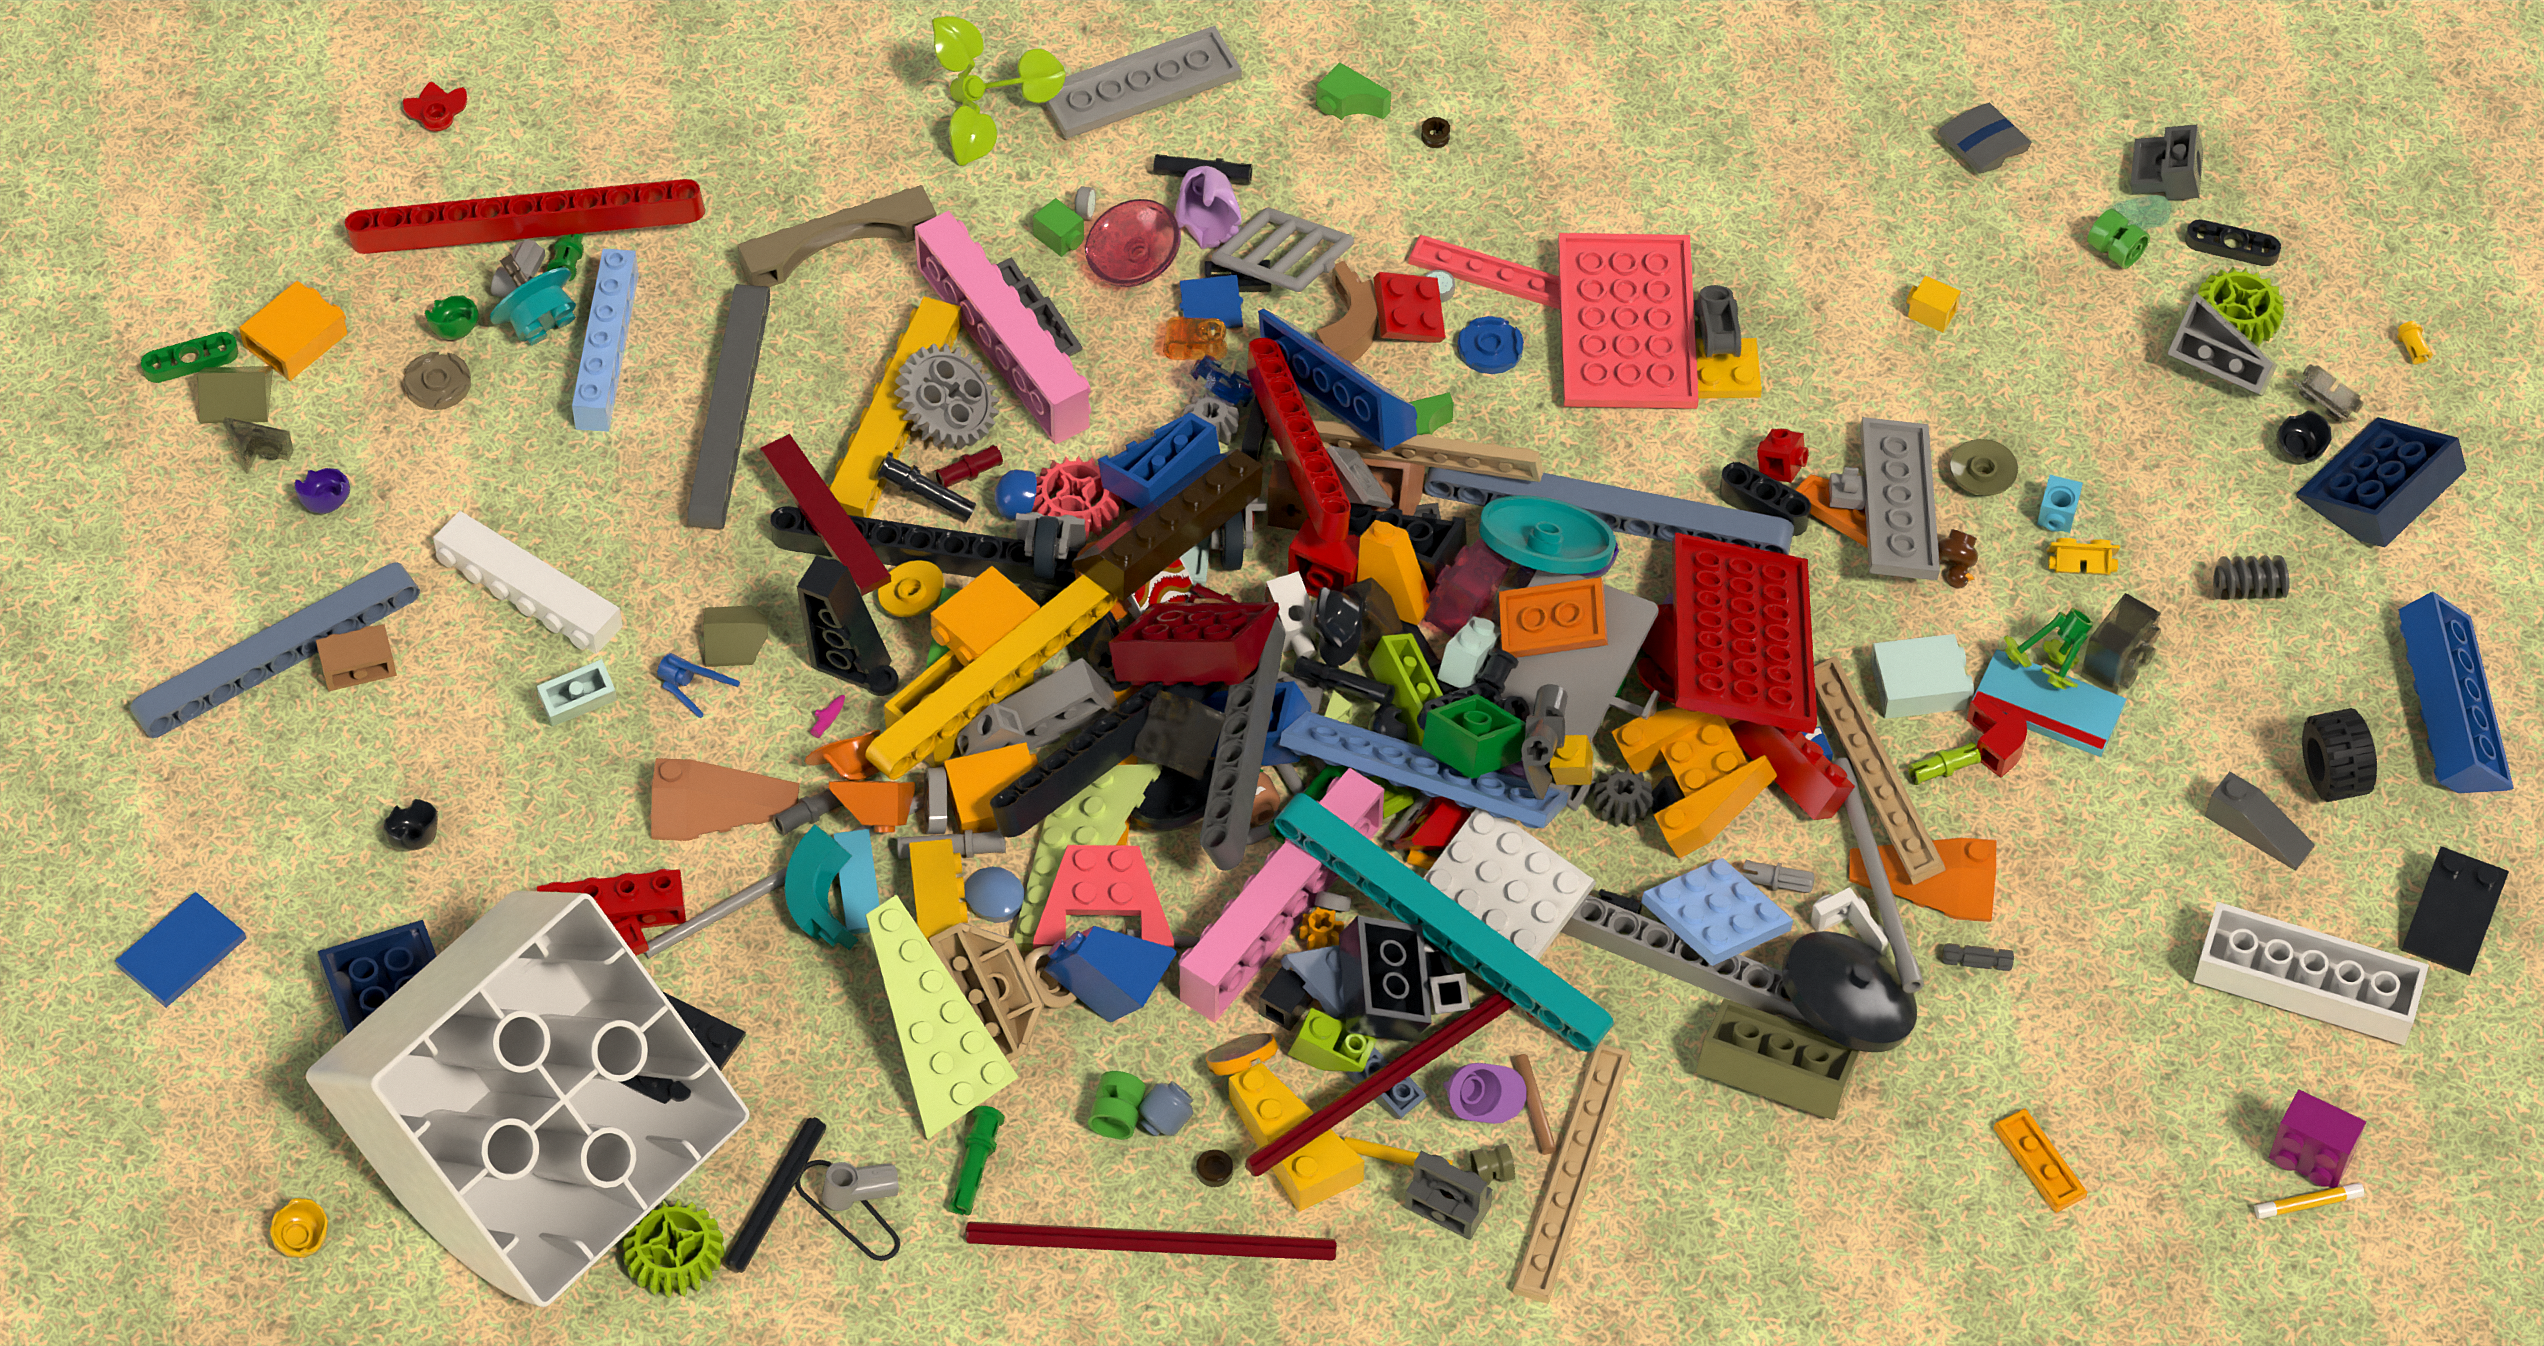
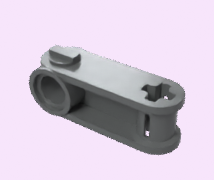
M1721 285L1706 286L1698 294L1697 300H1693L1694 314L1698 318L1705 356L1733 354L1734 357H1740L1741 330L1738 321V305L1733 297V292Z

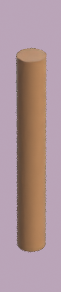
M1518 1055L1514 1058L1518 1073L1523 1077L1526 1085V1101L1542 1153L1544 1155L1555 1153L1557 1150L1528 1055Z

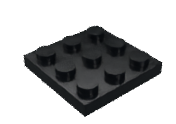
M663 992L718 1069L722 1071L745 1038L746 1032ZM635 1075L629 1080L618 1081L628 1088L663 1104H666L671 1099L676 1102H682L691 1096V1090L680 1081L674 1082L668 1078Z

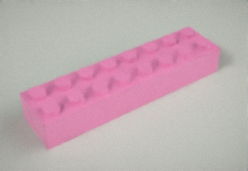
M948 210L915 226L917 268L944 302L961 306L962 326L1053 443L1056 445L1090 428L1089 414L1091 413V407L1089 404V393H1091V388L1087 379L1083 375L1079 376L1073 369L1069 356L1057 349L1050 332L1042 330L1032 309H1026L1020 302L1016 289L1005 283L996 264L991 265L987 260L980 243L972 241L964 223L961 220L957 221Z
M1351 768L1341 778H1334L1324 798L1320 802L1316 801L1369 840L1382 827L1384 788ZM1285 838V843L1280 849L1272 850L1267 856L1261 871L1257 875L1252 874L1247 879L1242 893L1236 900L1232 898L1226 903L1217 922L1207 925L1201 934L1198 944L1193 949L1188 948L1181 956L1178 963L1180 967V979L1178 982L1180 986V1001L1215 1023L1303 920V914H1308L1315 906L1317 892H1327L1340 876L1288 838Z

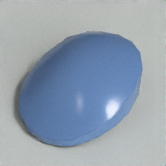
M993 866L983 868L975 872L965 883V899L972 911L980 918L993 923H1003L1013 919L1020 913L1024 900V889L1021 881L1011 871Z

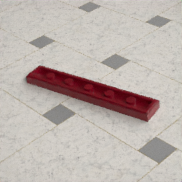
M788 434L761 447V456L835 560L848 567L861 596L890 583L891 574L793 437Z

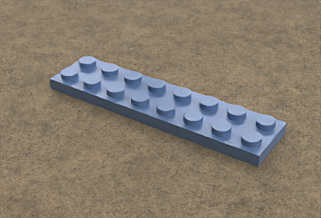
M1309 711L1303 713L1282 732L1279 744L1290 748L1291 752L1297 755H1313L1322 758L1329 765L1348 766L1356 769V772L1361 775H1376L1386 778L1393 785L1401 787L1411 786L1421 789L1422 793L1427 796H1443L1454 800L1459 806L1478 807L1487 810L1494 817L1516 819L1521 821L1522 825L1534 829L1545 828L1566 806L1569 794L1568 792L1549 787L1544 800H1538L1528 780L1498 770L1471 779L1463 776L1460 771L1447 763L1437 760L1434 755L1422 749L1421 746Z

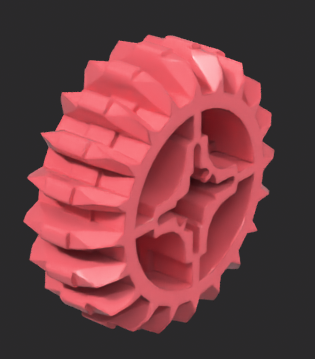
M1080 455L1076 461H1069L1065 456L1062 464L1052 460L1050 469L1042 467L1040 476L1036 477V496L1032 512H1037L1044 516L1060 517L1072 515L1085 519L1086 541L1089 537V532L1092 531L1100 536L1102 527L1110 529L1112 520H1116L1119 515L1122 498L1103 488L1099 465H1095L1093 457L1087 462H1083ZM1061 489L1059 492L1056 493V497L1050 499V497L1055 491ZM1102 496L1101 500L1092 507L1091 505L1096 502V499Z

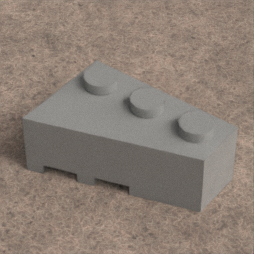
M2197 293L2194 294L2167 353L2260 395L2265 394L2277 367L2274 361Z
M1081 658L1066 664L1061 670L1046 678L1038 679L1033 685L1024 690L1007 696L997 705L1017 711L1025 733V737L1017 744L1026 742L1030 751L1061 741L1060 734L1079 728L1083 732L1091 724H1094L1116 708L1118 703L1109 684ZM1008 742V743H1007L1009 746H1011V745H1016L1015 743H1012V742Z

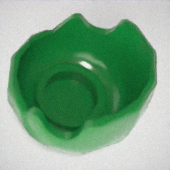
M463 295L450 296L442 301L435 300L433 310L431 312L425 310L424 313L432 332L445 340L457 341L464 338L474 329L479 319L477 306L471 299Z

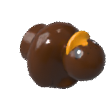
M1951 529L1949 537L1943 538L1938 542L1939 562L1946 560L1955 564V566L1948 570L1946 580L1951 587L1959 589L1965 587L1969 581L1975 580L1974 576L1969 573L1968 568L1973 567L1978 561V552L1974 547L1977 538Z

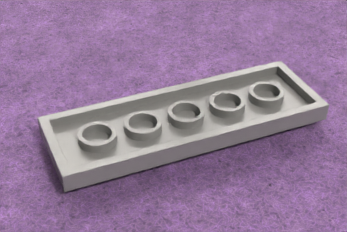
M1212 26L1065 77V82L1060 92L1054 98L1045 102L1067 139L1242 78V69L1216 26Z
M1862 417L1860 438L1863 476H1865V515L1869 573L1937 580L1940 573L1929 424Z

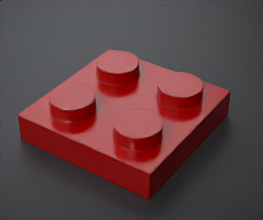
M1378 272L1373 277L1381 338L1441 343L1446 338L1438 278Z

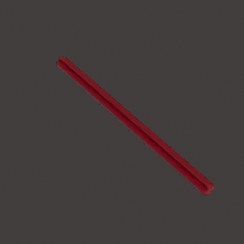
M1499 991L1495 992L1247 1157L1245 1163L1246 1170L1254 1177L1262 1175L1515 1006L1516 1003Z
M973 1221L968 1222L966 1226V1241L969 1244L1327 1261L1335 1260L1337 1243L1333 1238Z

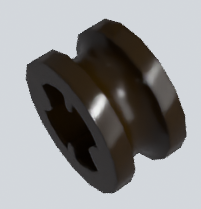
M1432 117L1425 120L1422 124L1421 133L1423 143L1430 148H1441L1447 145L1450 140V124L1448 121L1440 117ZM1436 130V133L1430 134V131Z

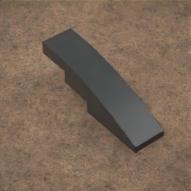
M1008 258L996 264L1002 273L1005 283L1008 286H1013L1018 292L1020 302L1026 309H1032L1042 330L1050 332L1057 349L1061 353L1065 352L1069 357L1082 351L1083 347L1049 296L1043 297L1031 277L1025 278L1013 258Z

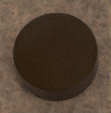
M1221 1150L1204 1152L1196 1163L1197 1177L1206 1186H1224L1231 1180L1233 1175V1161L1231 1157Z

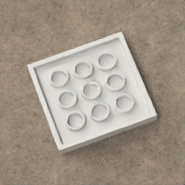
M1478 807L1423 878L1537 961L1596 885L1593 878L1509 819L1494 817L1487 810Z

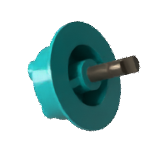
M511 254L500 260L509 276L512 277V281L517 289L507 295L493 309L490 314V320L493 324L511 322L520 341H528L533 346L547 337L546 332L556 326L562 328L576 318L573 313L576 303L562 289L571 277V272L568 268H556L528 281Z

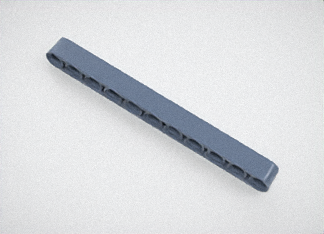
M1429 467L1424 485L1425 491L1432 497L1483 507L1495 499L1506 496L1531 495L1552 498L1589 511L1603 520L1614 532L1667 542L1673 541L1676 532L1789 555L1794 532L1792 523L1780 517L1543 473L1541 481L1535 482Z

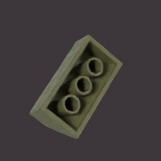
M1724 998L1704 1038L1696 1073L1709 1077L1712 1080L1741 1088L1747 1092L1776 1100L1782 1104L1811 1112L1816 1116L1835 1120L1844 1100L1860 1050L1844 1046L1816 1029Z

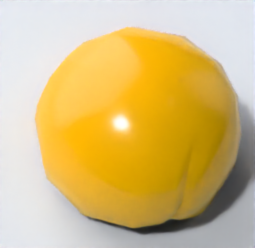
M294 1198L273 1216L270 1236L275 1248L287 1257L306 1258L317 1252L325 1243L328 1219L323 1207L312 1199Z

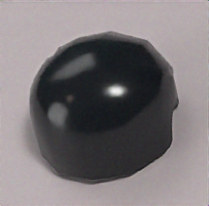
M2309 410L2297 416H2289L2279 427L2276 434L2277 447L2284 457L2299 464H2307L2318 460L2332 440L2331 427L2326 419Z
M1386 703L1380 705L1369 720L1368 730L1408 742L1407 725L1395 719V716L1402 713V710L1396 708L1395 704Z
M414 799L410 807L401 809L396 805L389 817L383 821V836L394 848L400 851L423 849L430 845L436 837L438 811L431 803L421 799Z

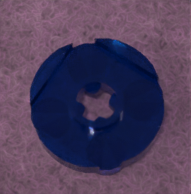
M1205 354L1202 360L1198 359L1195 362L1190 374L1196 381L1201 376L1207 380L1204 387L1215 395L1237 405L1239 400H1242L1243 407L1248 406L1254 396L1253 388L1249 385L1250 381L1246 375L1236 370L1233 373L1221 368L1222 363L1208 354Z

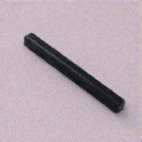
M814 1117L806 1120L725 1260V1266L732 1272L743 1273L746 1270L826 1131V1124L821 1122L820 1119Z

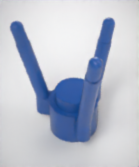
M668 653L664 656L658 666L657 675L665 680L662 686L663 689L673 693L698 718L703 717V712L678 688L680 685L687 686L691 682L694 673L735 687L740 685V682L736 679L692 664L673 653Z

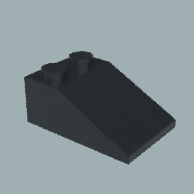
M2440 846L2401 951L2470 976L2509 871Z

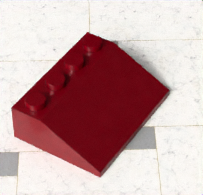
M1155 603L1109 642L1116 681H1130L1132 685H1142L1150 681H1161L1163 685H1173L1181 681H1192L1194 685H1204L1212 681H1223L1225 685L1239 684L1257 667L1280 609L1279 603Z

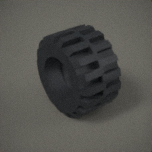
M2348 708L2309 716L2304 723L2302 751L2309 780L2318 796L2325 802H2332L2370 794L2376 784L2377 756L2371 732L2361 714L2356 709Z

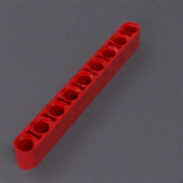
M1269 338L1253 339L1248 347L1247 376L1317 535L1328 542L1343 541L1347 538L1351 505L1279 345L1276 341Z

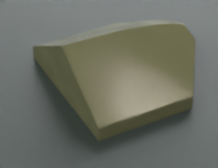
M752 605L705 608L703 622L705 667L753 665L756 661V656L768 637L767 618Z

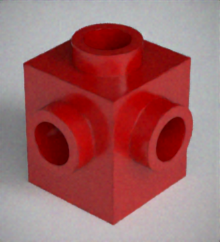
M1772 428L1764 441L1762 440L1759 443L1757 450L1759 472L1776 481L1792 483L1800 469L1806 466L1809 457V450L1805 447L1804 433L1793 432L1785 428Z

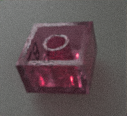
M1478 538L1470 548L1465 545L1454 559L1456 564L1453 567L1447 565L1436 579L1440 586L1437 585L1428 596L1426 602L1430 606L1424 618L1453 638L1473 616L1478 618L1492 603L1513 561L1494 551L1481 538Z

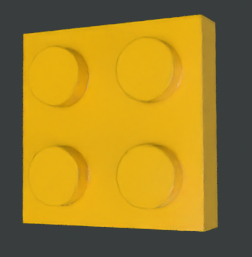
M1741 338L1740 357H1734L1733 354H1713L1712 357H1706L1702 339H1695L1698 399L1761 398L1762 387L1757 338Z

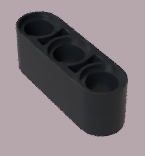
M1740 462L1729 463L1723 468L1719 495L1726 504L1738 510L1786 519L1794 526L1793 536L1801 535L1807 530L1811 502L1805 495Z

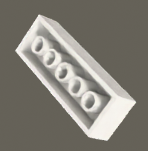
M2217 902L2193 982L2405 1046L2414 1023L2429 965Z

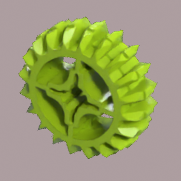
M2232 267L2228 273L2220 269L2216 276L2209 275L2206 281L2202 282L2197 294L2202 296L2257 347H2259L2263 340L2269 342L2270 338L2273 337V333H2277V330L2280 329L2285 313L2283 307L2284 297L2279 295V286H2271L2270 278H2260L2259 271L2253 275L2248 273L2247 268L2242 272H2237ZM2222 298V303L2216 305L2215 301ZM2262 310L2264 314L2257 317V311Z
M679 1199L676 1200L672 1207H668L667 1203L662 1200L660 1209H653L649 1212L647 1217H644L627 1233L628 1238H625L623 1241V1250L625 1251L623 1258L625 1265L628 1267L629 1275L632 1279L637 1278L638 1285L642 1289L650 1285V1290L654 1296L662 1288H664L665 1295L668 1298L673 1294V1289H679L681 1295L685 1297L688 1286H692L699 1292L701 1288L700 1279L711 1283L713 1278L712 1271H719L721 1267L720 1259L724 1256V1246L722 1245L724 1242L723 1233L718 1230V1222L715 1218L710 1219L706 1208L697 1211L693 1201L686 1208H683L682 1202ZM678 1228L686 1229V1230H689V1231H682V1230H679ZM662 1232L658 1237L652 1239L656 1234ZM670 1239H673L674 1246L678 1247L676 1248L677 1257H674L673 1250L669 1249L671 1248ZM695 1257L691 1262L685 1264L688 1259ZM658 1265H665V1266H668L669 1268L661 1267V1266H658Z

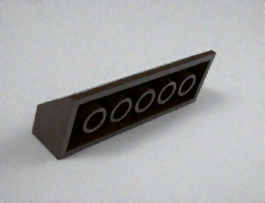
M1239 449L1208 458L1072 561V567L1124 601L1258 498L1262 492L1263 465Z

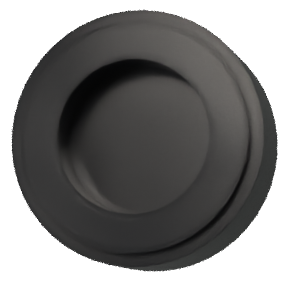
M885 665L883 668L885 673L877 686L873 684L871 689L867 688L866 690L876 696L891 694L896 690L899 683L896 670L889 665Z

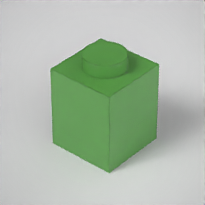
M1055 198L1033 215V236L1062 257L1068 251L1076 250L1084 240V219Z

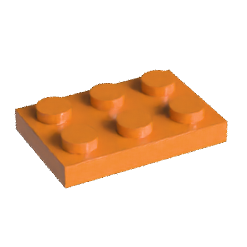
M1601 577L1499 591L1502 650L1512 654L1515 658L1608 645L1604 583Z

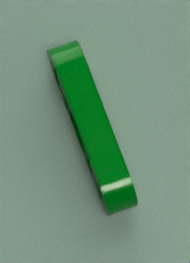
M218 332L152 350L142 357L141 367L144 377L148 381L160 383L200 372L205 367H219L229 364L238 357L239 350L236 338L232 334ZM225 345L227 350L220 351L218 347ZM205 349H208V353L210 356L205 357ZM188 353L199 355L197 360L190 363L181 360ZM174 358L176 365L172 366L170 359ZM160 363L161 368L155 369L153 365Z

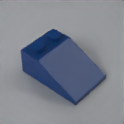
M1295 681L1276 683L1261 765L1272 766L1299 762L1301 755L1291 752L1290 748L1279 745L1282 732L1306 711L1311 712L1312 706ZM1229 690L1214 692L1198 705L1188 745V750L1191 754L1216 757Z

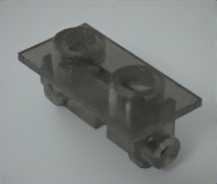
M2309 364L2303 372V375L2306 377L2305 380H2294L2292 382L2301 389L2299 394L2313 404L2317 401L2327 408L2325 413L2335 421L2342 423L2343 420L2353 422L2357 420L2351 413L2352 411L2357 413L2362 408L2364 402L2360 400L2361 396L2343 383H2339L2334 392L2331 391L2330 388L2337 379L2319 365L2313 366Z

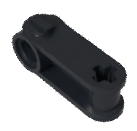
M1110 610L1079 636L1093 669L1099 675L1104 676L1113 691L1120 692L1128 689L1132 684L1130 681H1116L1109 642L1120 632L1116 618Z

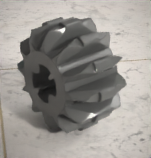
M1614 766L1613 770H1611V775L1602 773L1599 783H1596V786H1594L1595 811L1602 812L1604 821L1612 817L1615 818L1614 822L1617 827L1621 824L1622 820H1626L1631 827L1635 823L1636 818L1644 820L1647 816V810H1650L1653 803L1651 782L1644 781L1643 772L1635 775L1631 774L1630 767L1625 772H1620Z

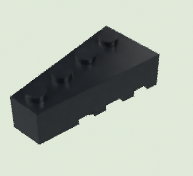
M1350 503L1348 535L1361 537L1375 520L1388 522L1393 526L1407 530L1428 590L1437 592L1467 547L1465 518L1453 517L1452 521L1437 519V514L1423 513L1422 517L1403 515L1401 509L1389 508V510L1381 512L1372 510L1370 505Z
M816 555L796 586L811 668L861 688L871 689L873 684L877 686L885 673L883 670L884 666L890 665L892 659L848 567L837 560H828Z

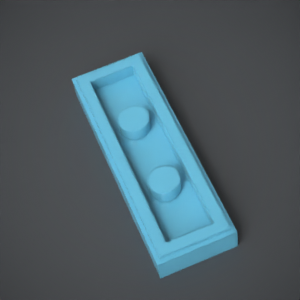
M869 829L834 833V839L852 855L839 871L846 928L852 934L868 933L870 931L865 914L879 906Z

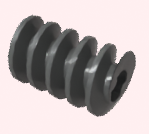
M2267 555L2260 556L2258 560L2255 556H2247L2245 560L2241 556H2234L2231 561L2227 556H2222L2217 561L2213 576V590L2216 599H2221L2223 590L2227 591L2229 599H2234L2236 589H2240L2243 599L2248 598L2250 589L2254 590L2256 599L2261 598L2263 589H2267L2269 598H2275L2277 588H2280L2283 598H2286L2289 593V572L2287 564L2281 555H2275L2272 560Z

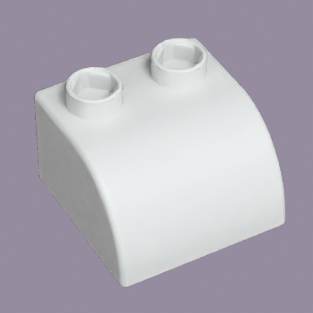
M512 891L306 1072V1079L309 1085L410 1214L444 1248L477 1275L503 1292L539 1307H547L746 1124L749 1119V1110L593 897L586 893ZM635 1075L668 1078L674 1082L680 1081L691 1090V1096L682 1102H676L671 1099L666 1104H663L628 1088L618 1081L629 1080Z

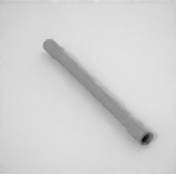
M1848 758L1837 759L1833 764L1844 769L1847 773V779L1855 785V788L1844 801L1896 960L1895 966L1903 990L1907 993L1917 992L1923 988L1924 981L1917 960L1911 951L1858 790L1859 784L1851 760Z

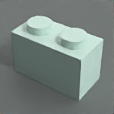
M1473 616L1447 643L1437 679L1460 689L1476 684V676L1478 673L1483 672L1490 659L1489 652L1491 648H1495L1501 638V628L1494 625L1488 619Z
M602 659L537 686L539 698L552 727L617 701L616 690Z

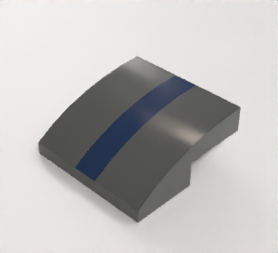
M1990 102L1957 116L1942 126L1937 133L1979 174L2000 168L2007 157L2028 151L2032 143Z

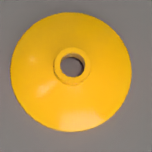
M922 560L909 561L889 572L891 574V582L878 589V599L883 609L891 615L897 617L919 615L938 602L942 588H945V579L941 570L935 564Z

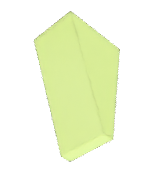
M1333 690L1324 716L1345 723L1352 717L1353 705Z

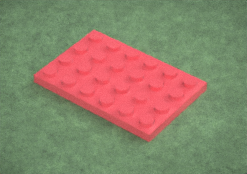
M1559 233L1558 261L1564 407L1697 409L1699 399L1690 235Z

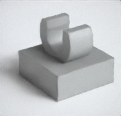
M1844 467L1842 474L1831 473L1828 482L1830 507L1864 509L1866 503L1865 476H1857L1858 468Z

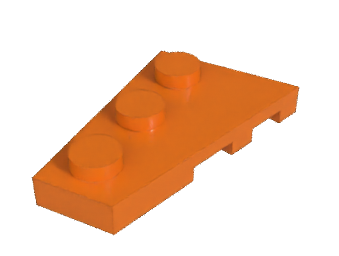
M1810 474L1795 489L1805 495L1811 502L1810 514L1868 548L1865 506L1863 510L1830 507L1829 480Z

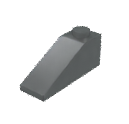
M2229 771L2211 794L2205 814L2206 818L2296 871L2314 848L2315 844L2259 788Z

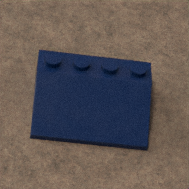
M2377 417L2296 493V496L2355 539L2385 548L2467 469L2458 437Z
M423 919L318 951L321 975L343 1036L348 1035L437 957Z

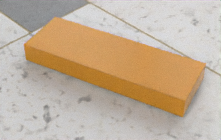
M2026 1108L1995 1123L1994 1130L2055 1213L2087 1197V1190Z

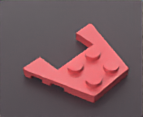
M1067 845L1033 939V950L1042 946H1054L1060 939L1066 940V915L1140 916L1141 939L1174 949L1172 933L1139 846Z

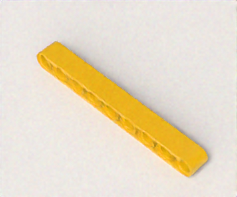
M1082 575L875 738L866 750V759L890 780L899 779L969 724L990 704L998 701L1113 608L1118 597L1085 575Z

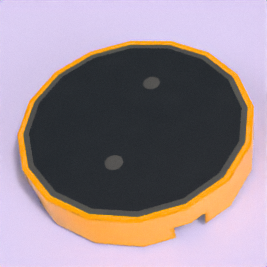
M1272 1033L1252 1034L1216 1048L1207 1055L1205 1060L1209 1071L1214 1072V1074L1220 1076L1234 1074L1249 1069L1252 1066L1251 1062L1257 1058L1260 1059V1062L1269 1060L1276 1054L1278 1045Z

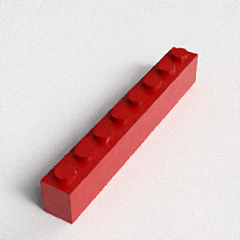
M1658 604V615L1641 648L1675 681L1673 604ZM1744 720L1729 726L1739 746L1753 760L1763 755L1767 757L1777 774L1774 781L1813 820L1832 818L1855 788V785L1847 779L1845 770L1831 763L1823 755V749L1817 743L1808 740L1801 732H1792L1785 728L1770 725H1757Z

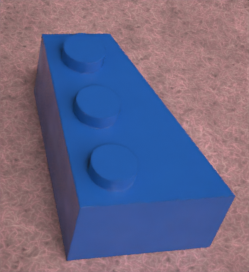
M1190 412L1154 430L1153 437L1139 444L1133 441L1125 445L1126 450L1112 458H1109L1107 455L1098 459L1103 488L1140 509L1144 508L1208 458L1221 454L1216 426Z

